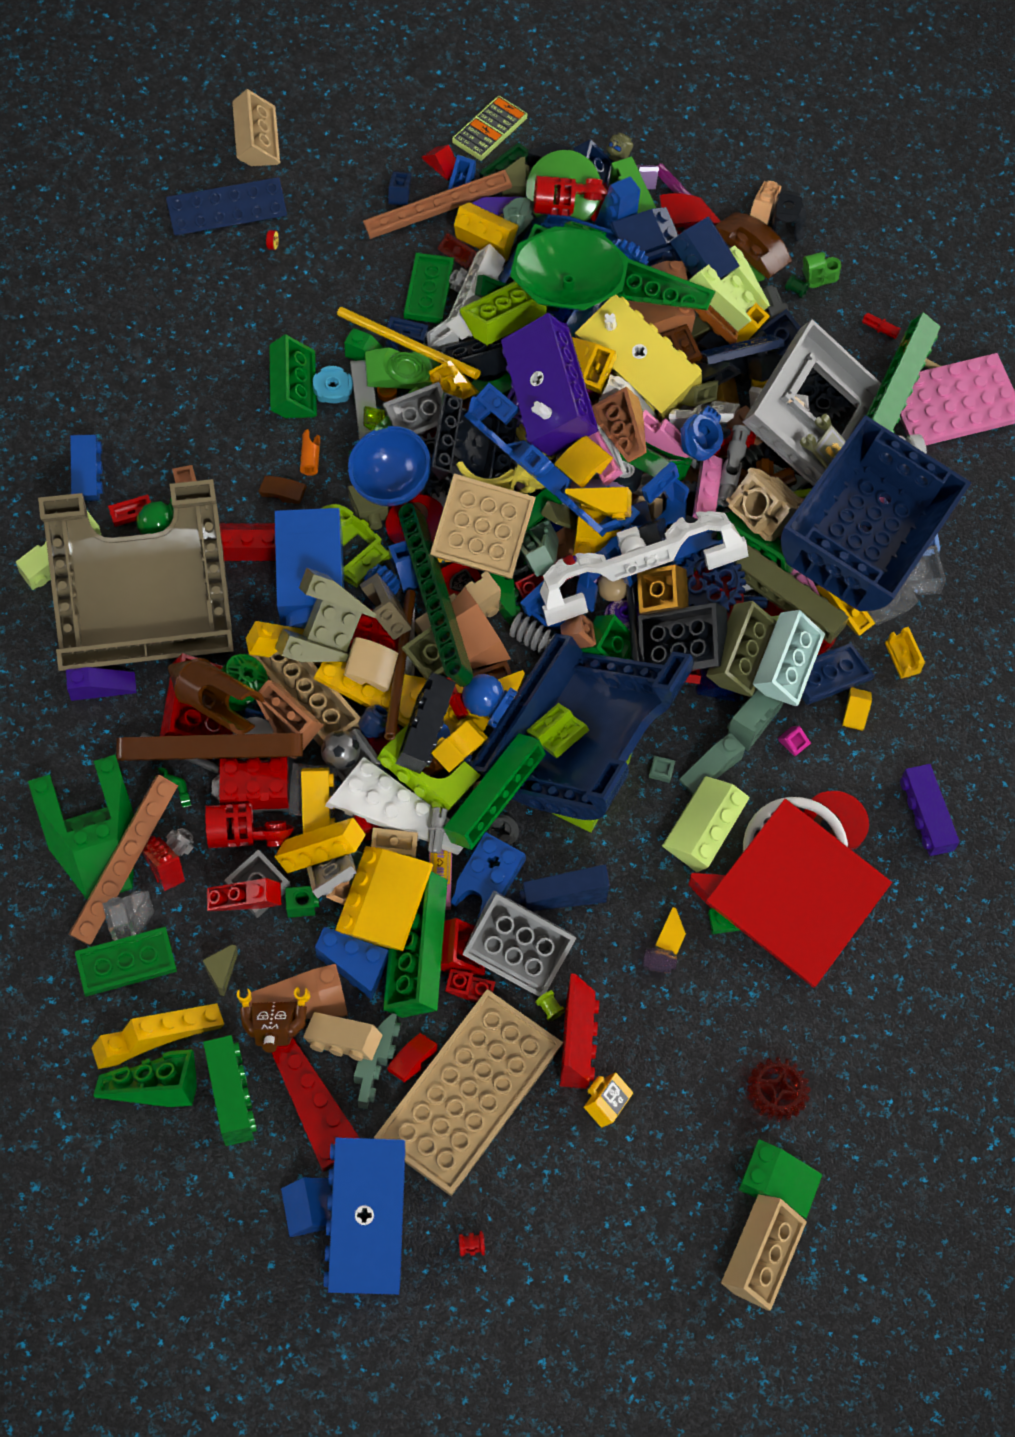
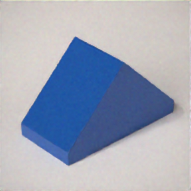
M457 155L448 190L475 180L476 160Z

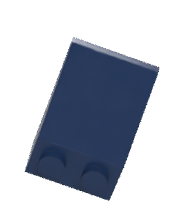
M667 207L650 209L610 224L616 240L617 238L621 241L626 239L628 243L632 241L636 246H640L639 249L645 251V254L672 245L670 241L678 236Z

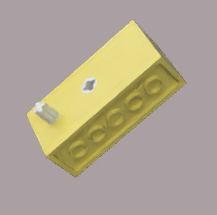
M614 295L575 332V336L578 339L593 342L616 351L617 358L611 370L612 375L619 376L626 382H629L657 414L656 419L659 422H662L665 418L669 420L670 412L673 409L679 410L684 405L682 401L693 386L702 384V370L697 364H691L683 351L680 349L677 351L666 336L662 337L657 333L658 329L652 323L648 324L644 321L643 315L638 310H632L629 307V302L621 296L619 298L617 295Z

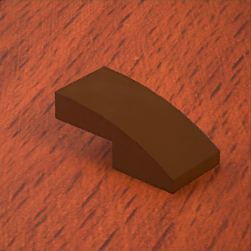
M265 476L258 492L261 497L280 498L282 503H301L307 486L286 478Z

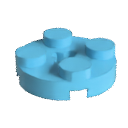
M327 366L322 368L321 372L317 375H314L313 391L320 402L340 403L346 402L349 399L353 389V380L349 373L343 372L342 368ZM330 382H334V384L337 385V386H336V387H330L329 385H330Z

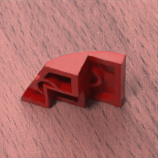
M682 193L660 195L661 208L667 207L675 228L684 226L686 230L706 217H710L714 225L721 222L700 197Z

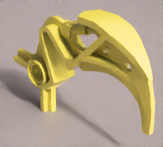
M523 424L516 428V435L520 441L525 440L527 442L525 438L526 430ZM463 462L456 464L464 477L509 490H514L516 482H520L525 487L518 492L523 494L533 493L538 489H545L540 482L519 464L514 470L510 469L507 473L494 479H484L475 476L465 467Z

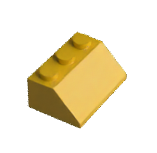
M470 202L460 206L454 222L456 238L480 250L491 244L505 261H508L519 225Z

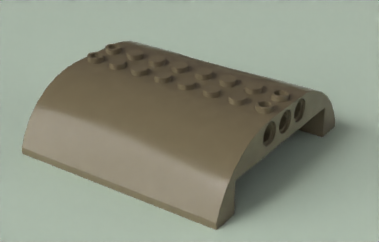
M213 479L170 484L171 500L174 508V516L170 526L158 533L109 538L97 534L91 527L83 493L38 498L40 518L45 526L59 649H56L59 671L178 658L182 653L197 656L234 651L224 554Z

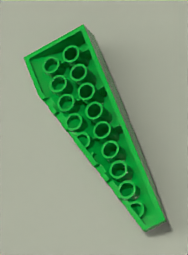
M534 224L528 239L548 230V228ZM629 259L623 291L616 295L619 298L621 296L624 297L627 301L708 310L715 291Z

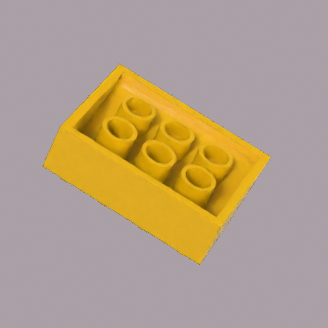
M365 846L335 931L376 946L403 951L433 864L386 849Z

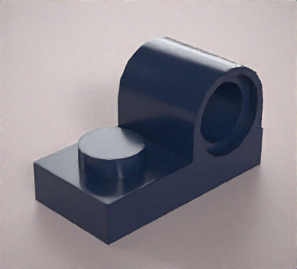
M393 171L389 184L388 204L408 205L412 173Z

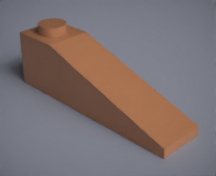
M624 387L592 406L596 423L603 429L627 462H631L647 453L641 404L639 398L628 387Z
M336 964L316 968L251 992L252 1000L249 1002V1007L252 1006V1003L297 1002L298 1006L294 990L298 987L300 989L299 997L305 995V988H307L311 997L305 1002V1006H307L306 1019H311L314 1012L340 1018L348 1016Z

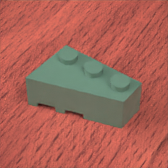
M548 519L533 526L525 533L520 550L523 561L536 577L539 575L543 576L552 565L556 564L559 539Z
M755 688L753 696L742 705L727 726V729H729L728 734L732 733L745 747V750L749 751L782 708L784 702L767 697Z

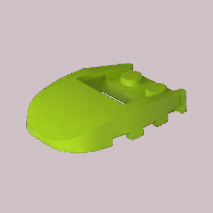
M338 504L326 505L321 509L339 508L343 546L357 534L370 544L344 567V580L357 588L365 579L364 577L370 569L390 559L389 549L386 550L382 546V539L369 528V524L364 519H358L351 510Z

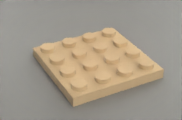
M454 474L430 555L512 579L536 497Z

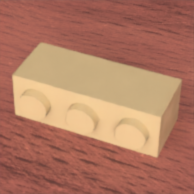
M314 1012L303 1038L310 1043V1048L315 1051L323 1052V1050H327L336 1056L345 1054L358 1061H362V1059L372 1061L382 1034L372 1024Z

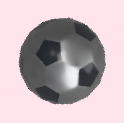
M337 730L328 734L322 741L321 755L325 763L333 769H347L358 760L360 744L357 738L350 732Z

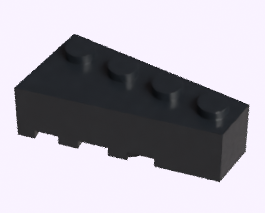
M433 672L430 674L417 695L395 764L419 774L424 767L430 766L433 759L431 752L438 743L439 738L437 735L444 724L443 718L448 710L449 701L456 682Z

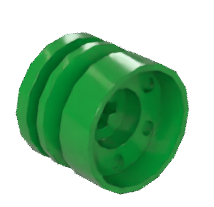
M246 654L232 656L221 669L256 691H259L268 680L264 666L256 658ZM230 695L229 707L231 710L239 712L246 709L254 701V698L248 696L243 700H238Z

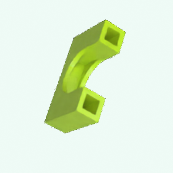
M407 724L396 735V738L383 748L377 759L384 767L394 773L401 782L411 788L418 797L431 805L432 809L438 807L441 812L442 808L449 812L471 789L481 775L465 761L450 776L442 779L432 778L423 772L419 774L395 764L406 733Z

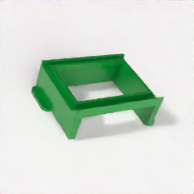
M647 442V446L673 460H668L646 448L647 453L631 462H627L619 452L623 461L653 477L672 461L677 465L679 472L677 479L679 481L684 480L692 462L690 458L665 452Z

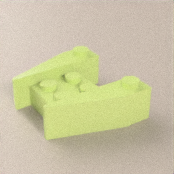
M734 245L730 248V251L740 265L739 268L720 280L716 271L710 265H707L689 281L714 290L715 295L710 305L739 331L752 321L746 311L755 303L763 310L767 309L770 304L743 253Z

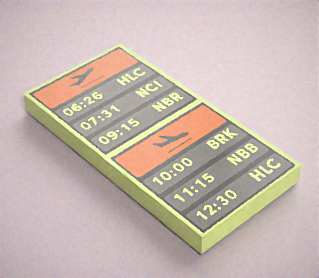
M498 96L452 138V143L482 161L527 119V113Z

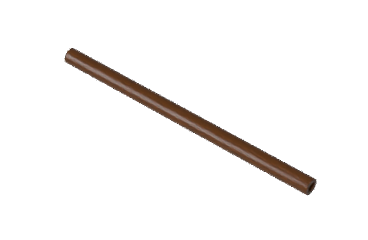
M413 590L406 591L403 611L410 626L412 625L416 592ZM411 629L400 635L398 640V657L394 668L385 729V738L387 740H394L396 738L407 655L402 650V647L409 642Z

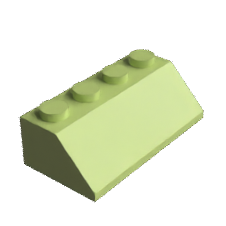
M705 776L662 847L696 872L708 868L750 797L733 784Z

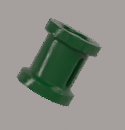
M792 274L785 285V290H791L798 294L800 298H803L809 289L810 283H805Z

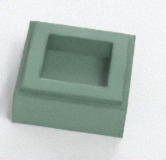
M654 755L649 778L670 783L675 761Z

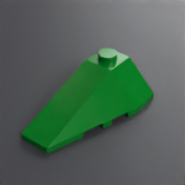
M192 1049L169 1051L163 1053L162 1058L153 1061L146 1059L141 1061V1065L132 1068L125 1066L99 1075L94 1091V1097L165 1107L192 1106L197 1088L194 1052Z

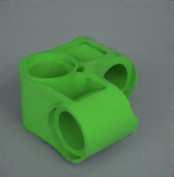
M824 252L808 255L803 258L802 272L806 281L810 283V288L834 283L839 279L841 261L834 257L825 259Z

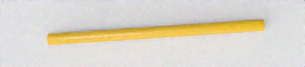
M340 307L337 311L339 317L443 364L451 360L463 374L473 379H478L480 376V370L346 308Z

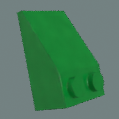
M758 1140L738 1190L757 1198L758 1194L781 1198L803 1219H806L823 1174L786 1151Z

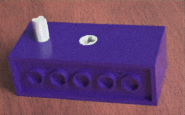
M547 313L501 340L503 346L502 353L508 364L506 368L512 379L511 386L517 397L516 405L520 409L522 416L520 419L526 430L525 438L530 445L533 444L539 451L552 457L572 446L582 437H589L599 431L570 329Z

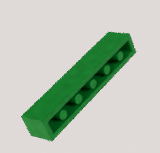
M520 733L515 737L444 827L451 843L470 850L474 848L546 755L540 739Z

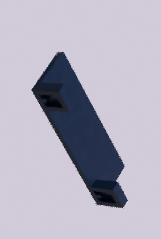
M279 177L166 197L175 236L287 215Z

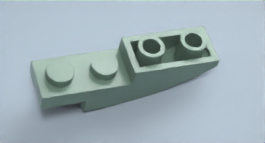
M391 1014L377 1028L382 1034V1038L372 1061L362 1059V1061L357 1063L354 1083L361 1084L358 1108L368 1109L369 1102H374L376 1088H373L374 1079L379 1080L380 1065L387 1066L388 1060L394 1057L396 1045H392L394 1036L398 1037L401 1024L397 1022V1014Z

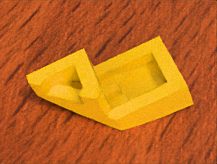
M674 907L668 916L656 946L677 955L686 933L677 909Z

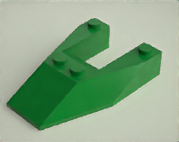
M116 755L94 761L107 807L64 820L50 774L28 781L48 849L86 900H88L134 817ZM134 867L119 893L133 889Z

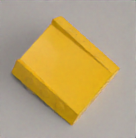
M451 360L428 372L432 384L439 382L445 393L462 398L463 400L479 393Z

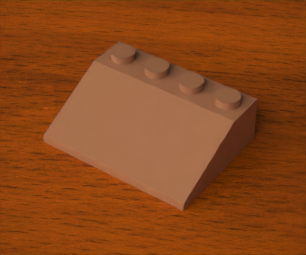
M663 261L650 266L688 281L683 261ZM628 301L629 307L632 310H638L643 315L644 321L648 324L652 323L658 329L657 333H667L686 324L692 333L695 320L694 309Z

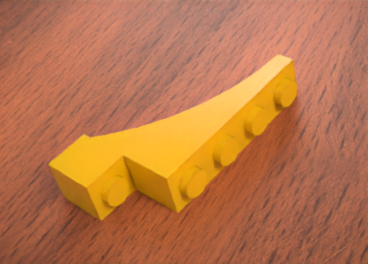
M218 1004L133 1018L123 1031L100 1035L92 1046V1051L98 1069L117 1066L128 1059L172 1041L221 1029L224 1026V1021Z

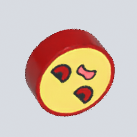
M269 230L266 236V246L269 250H276L279 242L277 230Z

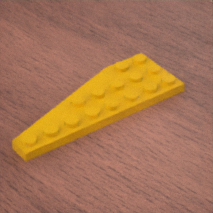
M322 662L314 676V680L365 707L380 705L388 711L393 675L389 690L382 692L368 683L360 685L344 676L346 662ZM404 675L398 717L399 725L405 727L409 723L417 695L427 681L425 678ZM456 684L458 692L462 694L463 687ZM449 704L443 720L444 724L448 726L451 735L455 732L453 728L461 720L456 718ZM467 709L469 714L461 720L466 722L471 719L484 732L490 720L488 716L479 717L471 714Z

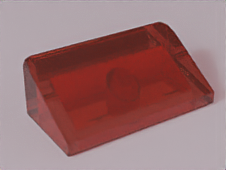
M449 233L446 234L437 248L447 256L454 258L457 263L466 269L471 266L477 253Z

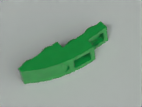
M489 573L501 589L499 612L511 626L515 617L520 613V606H516L515 600L519 599L518 588L514 587V579L509 580V578Z

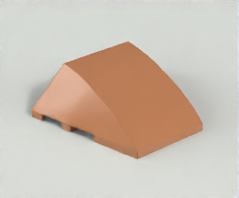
M464 587L452 602V607L471 669L511 659L481 608Z

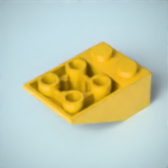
M572 337L586 388L602 394L617 358L616 351L593 342Z

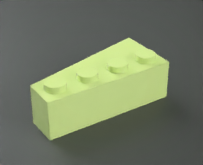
M87 511L91 527L97 534L101 535L99 525ZM46 542L42 547L37 545L16 561L19 573L32 590L44 586L51 580Z

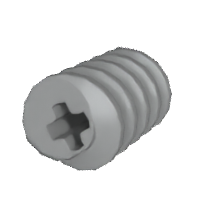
M520 612L511 625L510 636L512 638L516 637L519 642L523 641L525 646L531 645L533 651L538 649V654L542 655L555 634L550 637V629L543 632L544 625L535 628L537 623L535 620L529 624V616L522 620L523 613Z

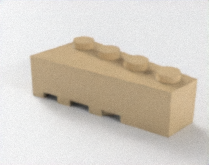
M485 571L481 574V580L475 584L471 581L465 587L487 618L493 617L499 611L501 589L488 571ZM453 593L451 596H449L451 603L458 595H455ZM427 612L415 620V632L417 635L431 626Z

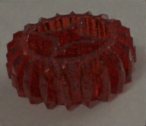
M777 1057L773 1063L769 1058L766 1060V1065L760 1062L757 1066L758 1069L753 1068L751 1071L753 1076L748 1077L747 1082L750 1085L747 1086L746 1091L751 1093L748 1096V1100L755 1101L752 1105L753 1109L761 1108L760 1116L765 1112L768 1113V1120H771L773 1115L776 1116L778 1122L782 1120L783 1116L787 1121L791 1119V1114L797 1117L800 1114L799 1110L803 1111L806 1108L805 1103L810 1099L807 1094L810 1093L811 1088L805 1086L808 1084L809 1078H801L805 1073L804 1070L797 1072V1063L791 1067L788 1065L789 1059L781 1063L780 1058ZM769 1074H779L777 1079H762ZM787 1077L793 1082L796 1090L787 1083ZM781 1081L780 1087L782 1089L780 1090L781 1092L776 1098V1086H778L779 1082ZM761 1089L770 1096V1102L763 1096ZM782 1099L795 1100L794 1102L788 1105H778V1102Z

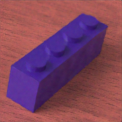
M931 764L905 769L900 779V784L907 793V803L909 809L914 812L915 826L921 831L924 849H927L929 856L955 851L960 841Z

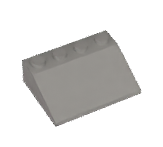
M493 891L482 910L462 955L540 997L547 992L576 937L558 925Z

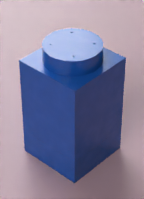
M339 508L275 511L277 609L281 625L305 629L317 598L308 596L299 589L306 568L327 574L345 589L343 533Z

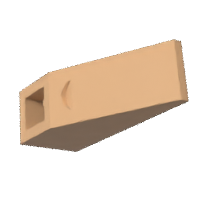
M764 181L754 199L750 216L768 224L782 186H779L774 181Z

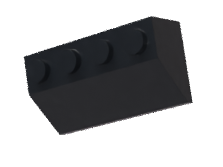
M505 337L489 345L473 338L442 347L441 353L480 370L481 373L478 380L484 376L498 375L502 371L507 370L506 366L508 364L502 353L503 346L501 342ZM465 375V377H466L468 380H473V381H474L473 378H471V377Z

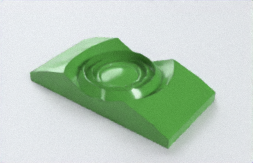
M390 347L366 351L367 387L413 389L417 386L419 389L432 385L428 372L438 367L440 363L415 351L410 353L400 352Z

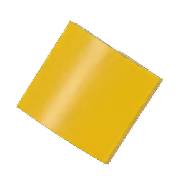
M584 436L569 447L554 465L576 484L584 488L596 472L600 475L613 457L588 436Z

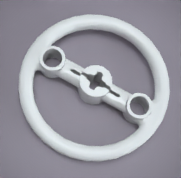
M786 797L794 806L808 809L821 816L833 829L836 838L848 847L846 833L842 824L828 808L811 799ZM785 798L768 803L753 816L745 831L743 852L754 839L756 831L761 830L771 817V814Z

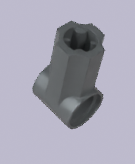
M770 285L762 290L770 304L765 309V312L770 316L766 320L767 323L785 309L789 311L787 304L782 303L776 287Z

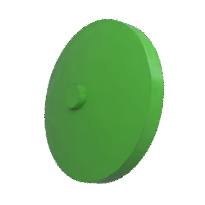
M571 150L554 151L541 158L532 168L526 184V196L528 199L534 200L536 176L576 179V183L585 184L587 178L601 179L595 165L584 155ZM554 188V201H553V204H555V197H556V189H557V188ZM575 194L574 211L570 217L587 221L596 211L600 200H586L584 195ZM534 213L536 217L543 215Z

